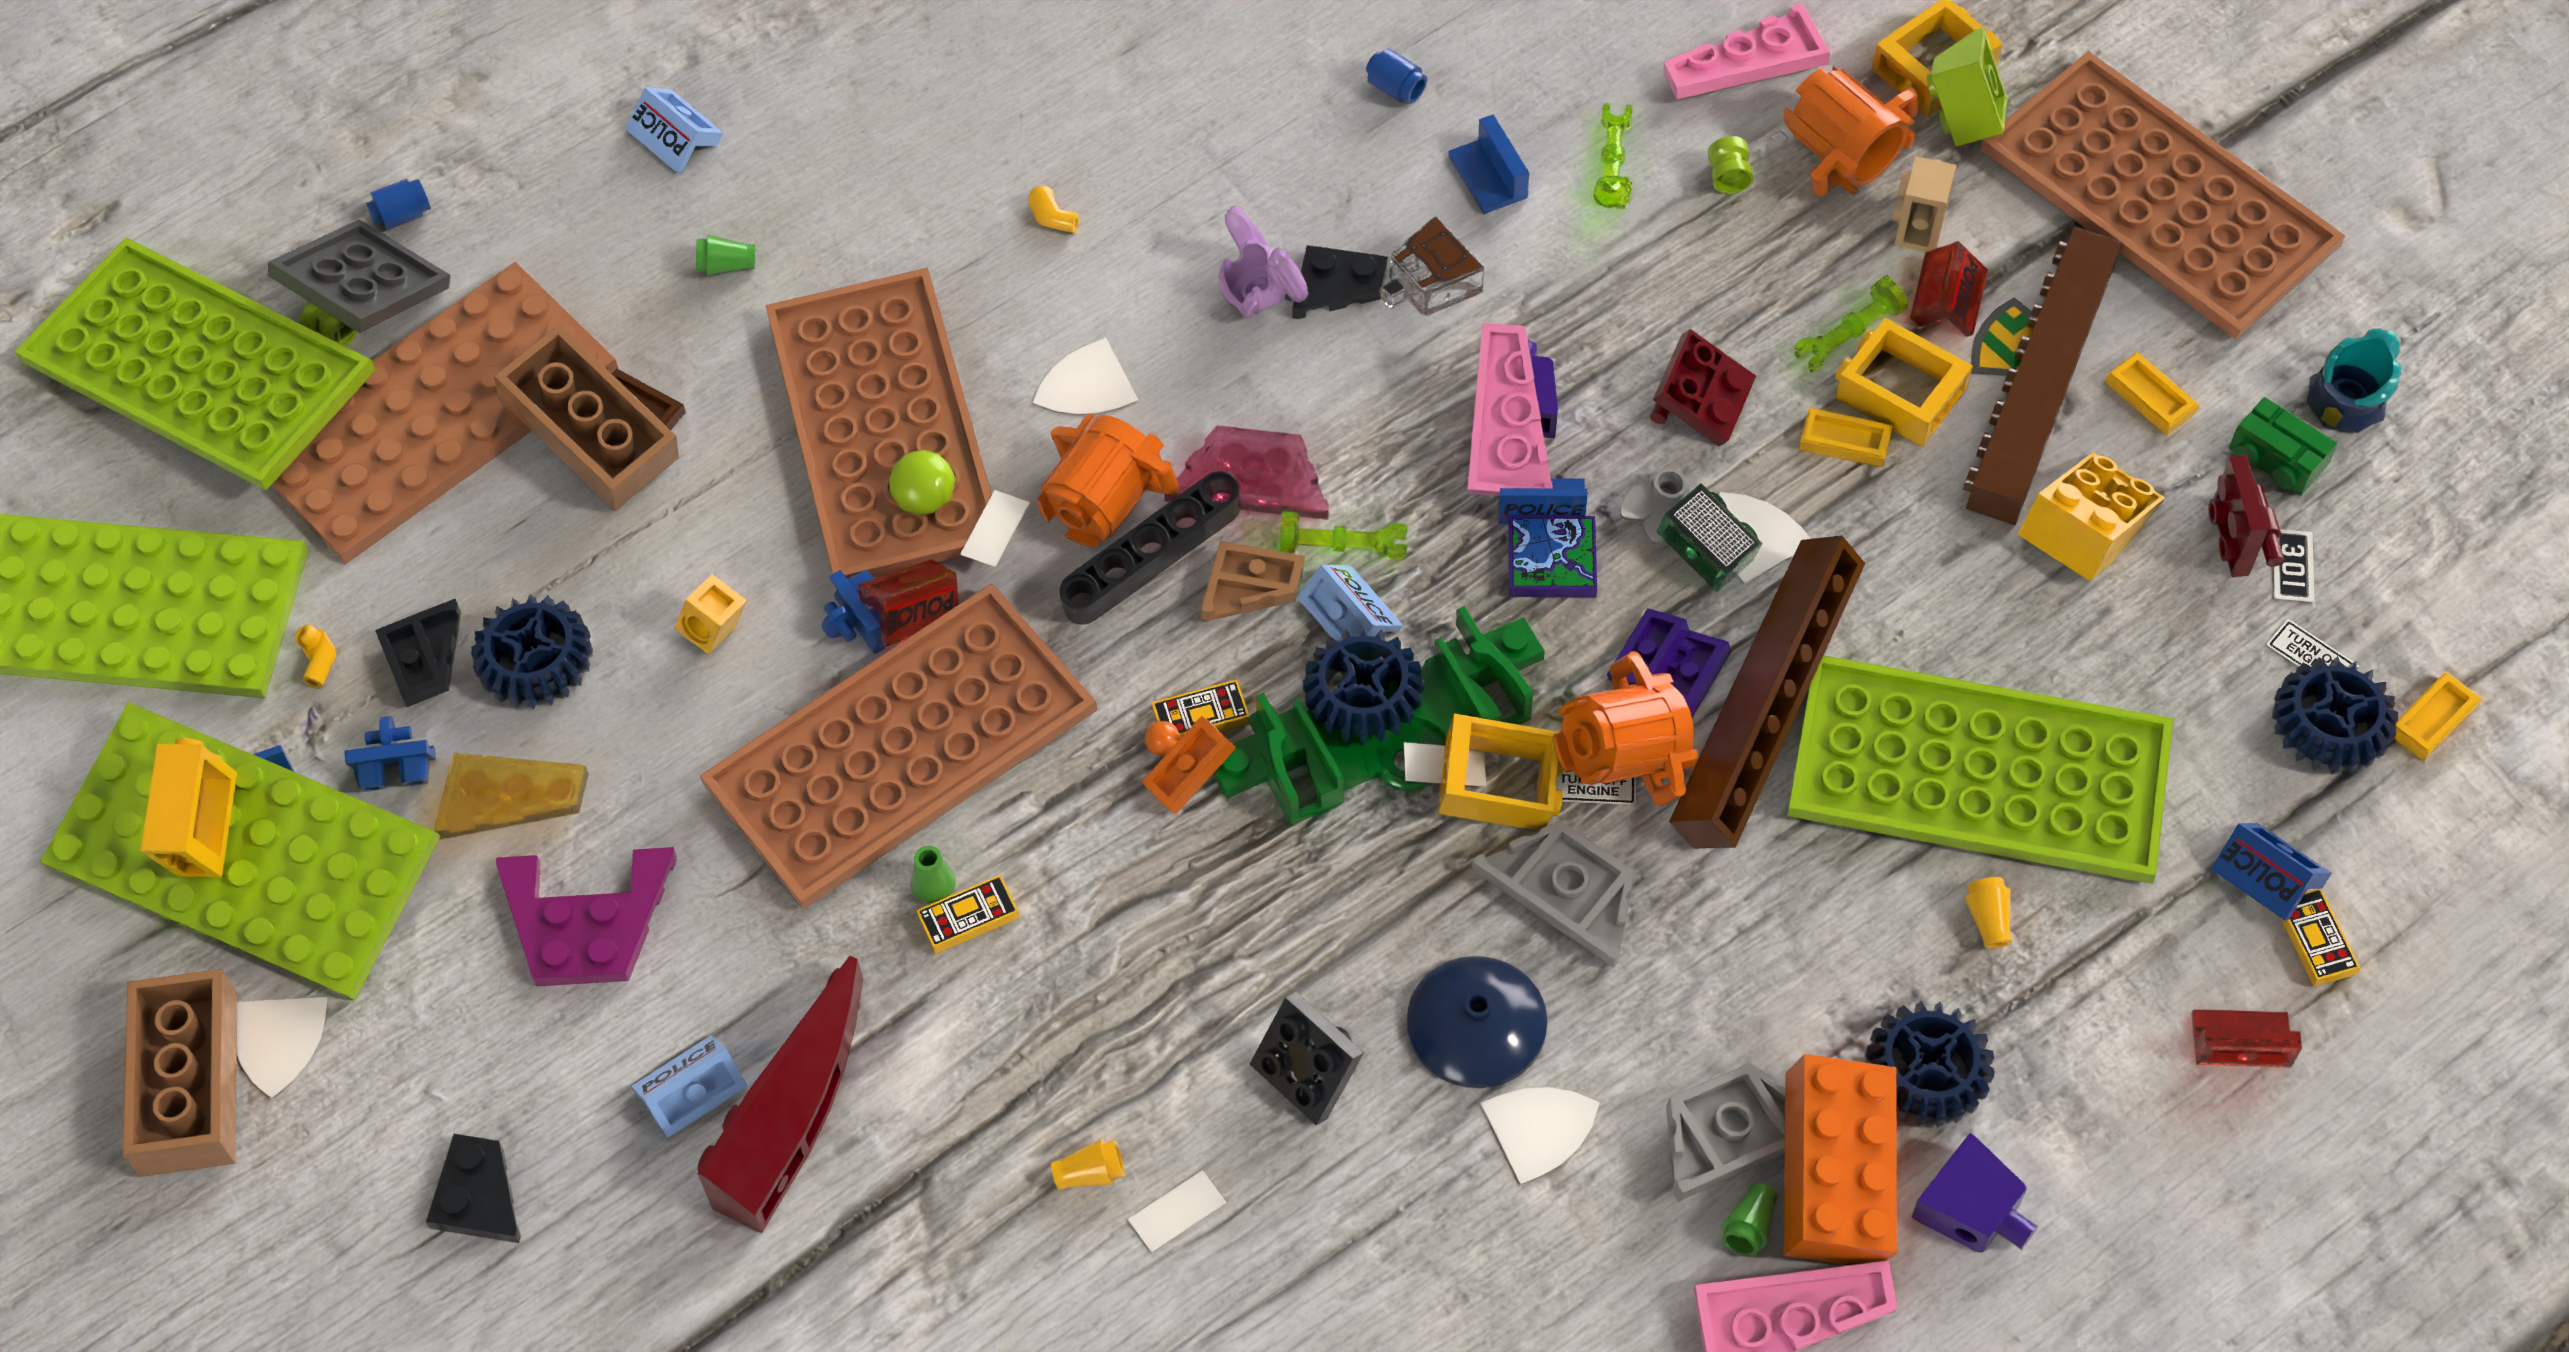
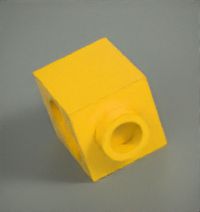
M712 574L685 599L674 629L709 655L735 630L747 600Z

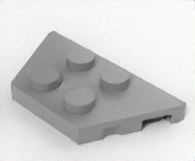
M1561 820L1541 828L1533 836H1522L1509 842L1508 848L1487 857L1482 853L1472 860L1471 870L1614 968L1618 964L1635 871Z
M1751 1063L1670 1097L1666 1105L1674 1196L1678 1202L1785 1154V1086L1773 1083L1769 1075Z

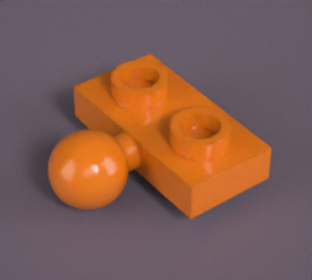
M1203 716L1192 725L1181 739L1178 729L1172 723L1157 721L1148 727L1144 740L1147 749L1152 754L1164 758L1145 777L1142 783L1167 809L1177 814L1236 747Z

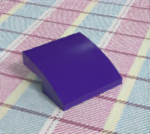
M1647 608L1615 661L1634 651L1641 655L1651 675L1659 673L1670 674L1673 683L1670 684L1683 695L1693 718L1730 656L1731 649L1728 641L1689 630L1687 620ZM1609 670L1607 676L1612 681V675ZM1633 672L1626 676L1629 685L1637 684Z

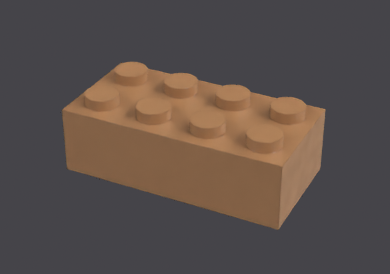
M560 324L494 376L499 400L614 511L618 510L679 458L677 436Z
M222 969L127 981L123 1156L140 1177L236 1164L237 992Z

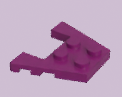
M674 847L633 849L631 892L539 898L541 863L537 855L496 858V866L536 987L629 981L649 932L648 924L655 906L660 904L665 892L663 886L669 871H673L676 864L677 855Z

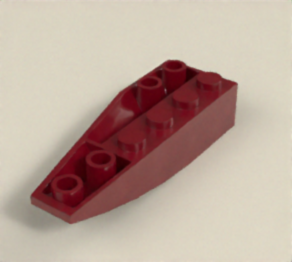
M849 955L843 965L832 972L825 989L748 1090L740 1105L735 1104L728 1111L723 1122V1132L714 1146L709 1145L700 1157L697 1174L712 1209L760 1233H763L808 1158L831 1110L845 1071L856 1028L863 984V976L857 958Z

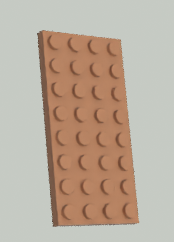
M2087 51L2007 118L2004 125V134L1982 139L1980 147L1982 152L2090 232L2121 241L2119 253L2235 340L2242 336L2341 247L2346 236L2090 51Z
M514 262L372 360L376 371L276 479L271 487L344 564H347L531 432L499 400L494 376L554 327L560 324L611 374L616 368L619 369L616 359L523 268Z
M928 267L765 305L832 573L834 574L841 570L848 579L853 575L868 570L872 577L876 578L963 557L960 554L992 493ZM926 450L939 454L949 463L956 482L954 484L952 500L949 503L942 505L934 513L915 515L902 510L890 494L889 479L894 465L907 453Z
M991 583L702 773L700 778L704 787L804 910L1096 712L1097 703Z

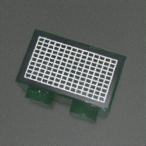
M1702 483L1664 514L1656 531L1716 592L1720 591L1754 561L1763 544L1758 539L1754 529L1747 523L1740 522L1727 509L1724 500L1715 492H1710Z

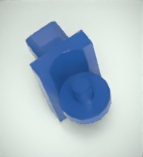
M841 570L830 575V581L837 589L834 597L840 607L835 602H829L825 605L824 610L827 616L824 618L821 627L825 634L830 638L843 636L849 642L857 636L853 629L855 627L874 654L885 649L883 637L892 632H887V628L893 626V623L888 624V620L893 619V616L889 617V613L896 610L890 611V608L894 606L889 600L880 603L870 610L867 608L865 603L880 596L879 587L870 572L865 570L848 579ZM897 612L896 628L899 627V625L897 624V622H900V618H899V616H898V612Z
M391 716L380 717L379 730L365 732L366 745L381 743L382 746L345 750V764L354 769L358 788L363 792L386 789L384 767L399 765L402 785H422L428 783L429 761L436 760L435 747L433 745L429 746L427 740L397 743V741L412 739L411 727L395 728Z

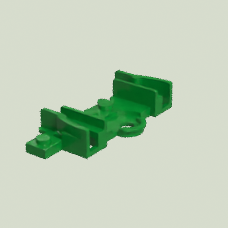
M1460 607L1456 609V626L1469 646L1470 653L1466 655L1457 638L1444 642L1442 637L1435 639L1434 656L1426 659L1422 668L1421 677L1424 680V692L1421 695L1422 705L1418 711H1414V719L1411 725L1402 723L1398 736L1386 730L1385 739L1382 743L1375 735H1368V740L1364 745L1360 742L1358 735H1352L1345 743L1341 737V730L1328 735V732L1325 730V723L1316 724L1313 719V711H1306L1300 699L1292 701L1293 709L1278 715L1265 694L1261 693L1256 696V712L1252 713L1249 717V724L1255 734L1233 743L1236 749L1213 773V776L1226 799L1267 781L1291 826L1344 803V791L1378 776L1385 784L1396 790L1414 791L1421 789L1429 783L1405 781V771L1400 770L1394 764L1395 755L1404 750V742L1445 746L1446 733L1454 714L1517 725L1530 721L1533 693L1519 670L1544 660L1545 650L1524 617L1482 635L1466 607ZM1396 680L1390 682L1388 689L1384 691V696L1387 700L1399 688ZM1498 681L1517 713L1502 719L1503 715L1482 687ZM1306 764L1311 783L1317 793V801L1299 809V798L1287 772Z

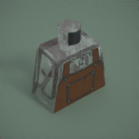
M1435 216L1391 253L1389 257V278L1391 281L1380 287L1379 293L1383 302L1390 309H1394L1408 300L1421 315L1428 316L1482 293L1484 266Z

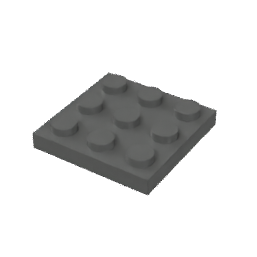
M360 219L268 262L269 277L359 333L449 289L450 274Z

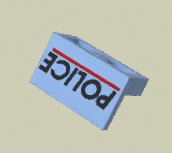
M647 87L644 88L625 127L629 133L677 173L683 172L695 146L717 147L723 135L722 131L674 91Z
M1321 565L1297 595L1300 602L1330 637L1339 642L1342 641V634L1345 629L1352 637L1359 636L1360 631L1364 627L1368 632V636L1375 637L1381 629L1383 632H1399L1403 627L1396 616L1355 569L1349 565Z
M712 1035L631 1086L635 1094L645 1103L660 1130L667 1138L748 1087L727 1049Z

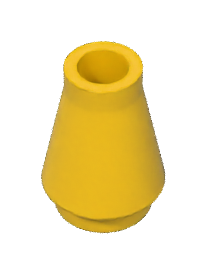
M2000 877L1983 878L1967 885L1968 895L1964 899L1982 936L1984 948L1996 949L2010 945L2012 943L2010 934L2011 889L2005 887L2004 879Z
M1101 1138L1061 1160L1051 1162V1170L1058 1190L1070 1187L1115 1185V1179L1125 1177L1122 1156L1115 1140L1104 1142Z

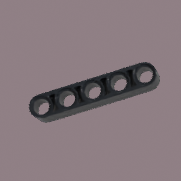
M1223 471L1208 474L1069 574L1062 581L1059 588L1060 599L1067 618L1073 623L1080 625L1089 624L1097 620L1231 523L1241 510L1239 486L1235 477ZM1217 493H1226L1231 496L1227 501L1221 503L1211 500ZM1183 518L1196 520L1188 528H1181L1176 525ZM1148 543H1158L1161 545V548L1154 553L1141 551V548ZM1113 568H1123L1126 570V573L1119 578L1112 579L1106 576ZM1079 593L1091 595V598L1083 604L1071 602V599Z

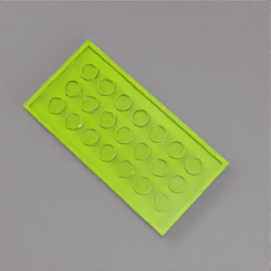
M127 237L112 250L14 351L21 363L265 491L376 371L371 359Z
M0 514V674L265 698L309 549L305 541Z
M1823 655L1809 686L1787 816L2153 884L2157 871L2174 718Z
M127 702L40 862L54 870L355 1001L441 836L424 826ZM180 738L199 740L204 743L205 748L213 754L221 756L222 761L237 772L222 877H178L140 851L157 744H175L176 739Z

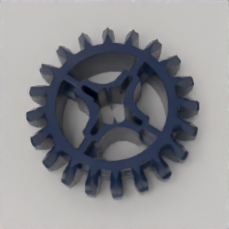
M530 594L527 602L520 604L512 597L511 608L504 610L496 606L495 614L497 617L495 619L483 617L482 625L484 630L475 631L474 640L476 645L471 647V655L474 660L473 669L476 676L480 677L483 688L488 693L493 692L495 698L500 703L509 699L510 704L517 709L526 700L528 706L535 709L538 700L545 699L552 706L554 695L560 693L566 697L569 696V684L581 686L582 677L580 673L590 671L588 658L593 656V647L589 639L591 635L588 627L584 625L581 615L576 610L571 611L569 605L564 600L555 605L554 600L547 595L538 603L536 598ZM553 632L565 639L564 646L555 643V640L550 639V633ZM501 657L509 659L510 663L515 665L513 671L499 665Z
M1364 627L1360 631L1359 636L1352 637L1345 629L1342 634V641L1340 642L1329 636L1326 641V649L1316 647L1313 653V661H1308L1305 667L1306 676L1303 679V692H1305L1306 707L1308 710L1313 711V719L1316 724L1325 723V730L1328 732V735L1341 730V737L1345 743L1352 735H1358L1363 745L1367 742L1368 735H1375L1382 743L1385 739L1386 730L1398 736L1402 723L1411 725L1414 719V711H1418L1422 705L1421 695L1424 692V680L1421 677L1422 667L1419 661H1414V653L1411 647L1401 649V641L1398 636L1388 642L1385 641V634L1382 629L1375 637L1368 636V632ZM1340 672L1343 675V680L1338 683L1336 690L1330 692L1328 684ZM1396 680L1399 688L1387 700L1384 696V691L1388 689L1390 682Z
M2337 656L2328 666L2319 657L2313 662L2312 666L2303 662L2301 666L2297 667L2295 673L2290 672L2284 678L2281 688H2278L2274 697L2275 704L2272 709V719L2277 721L2274 726L2275 734L2285 736L2282 742L2283 749H2297L2295 755L2296 762L2307 757L2313 760V770L2319 768L2321 764H2325L2332 775L2342 765L2351 774L2353 771H2356L2359 765L2367 769L2368 766L2373 764L2375 758L2379 759L2386 753L2389 747L2388 744L2392 743L2396 735L2395 725L2398 722L2399 712L2393 710L2395 696L2385 695L2387 690L2386 682L2374 683L2372 681L2374 677L2373 669L2363 674L2357 671L2356 661L2345 667L2342 666ZM2315 695L2317 701L2312 703L2310 708L2303 709L2301 701L2308 696ZM2367 722L2368 731L2355 737L2353 733L2354 728H2357L2359 723Z
M1921 1000L1919 1003H1916L1914 1013L1905 1005H1902L1898 1008L1896 1017L1887 1014L1882 1019V1028L1876 1027L1872 1031L1870 1037L1872 1044L1868 1045L1865 1051V1057L1870 1061V1064L1896 1067L1892 1051L1897 1048L1903 1054L1902 1060L1907 1064L1908 1069L1906 1075L1902 1077L1896 1068V1105L1900 1107L1897 1115L1899 1120L1907 1117L1908 1112L1917 1115L1915 1120L1918 1127L1924 1124L1926 1117H1932L1933 1122L1939 1128L1944 1124L1946 1115L1957 1124L1958 1121L1962 1120L1964 1111L1970 1114L1974 1113L1979 1105L1978 1100L1986 1099L1990 1090L1988 1084L1992 1082L1995 1075L1994 1068L1990 1066L1994 1060L1993 1050L1985 1049L1988 1043L1987 1034H1973L1977 1027L1976 1021L1972 1019L1965 1023L1959 1020L1961 1016L1960 1008L1952 1011L1951 1015L1943 1013L1944 1008L1941 1001L1935 1004L1933 1011H1928ZM1955 1051L1964 1062L1967 1074L1965 1080L1956 1074L1958 1068L1951 1061Z

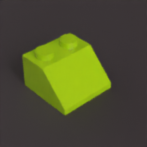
M1983 27L1976 29L1936 56L1933 61L1932 73L1927 75L1931 96L1933 99L1939 97L1943 110L1939 111L1943 131L1945 134H1952L1956 147L2004 134L2008 98Z

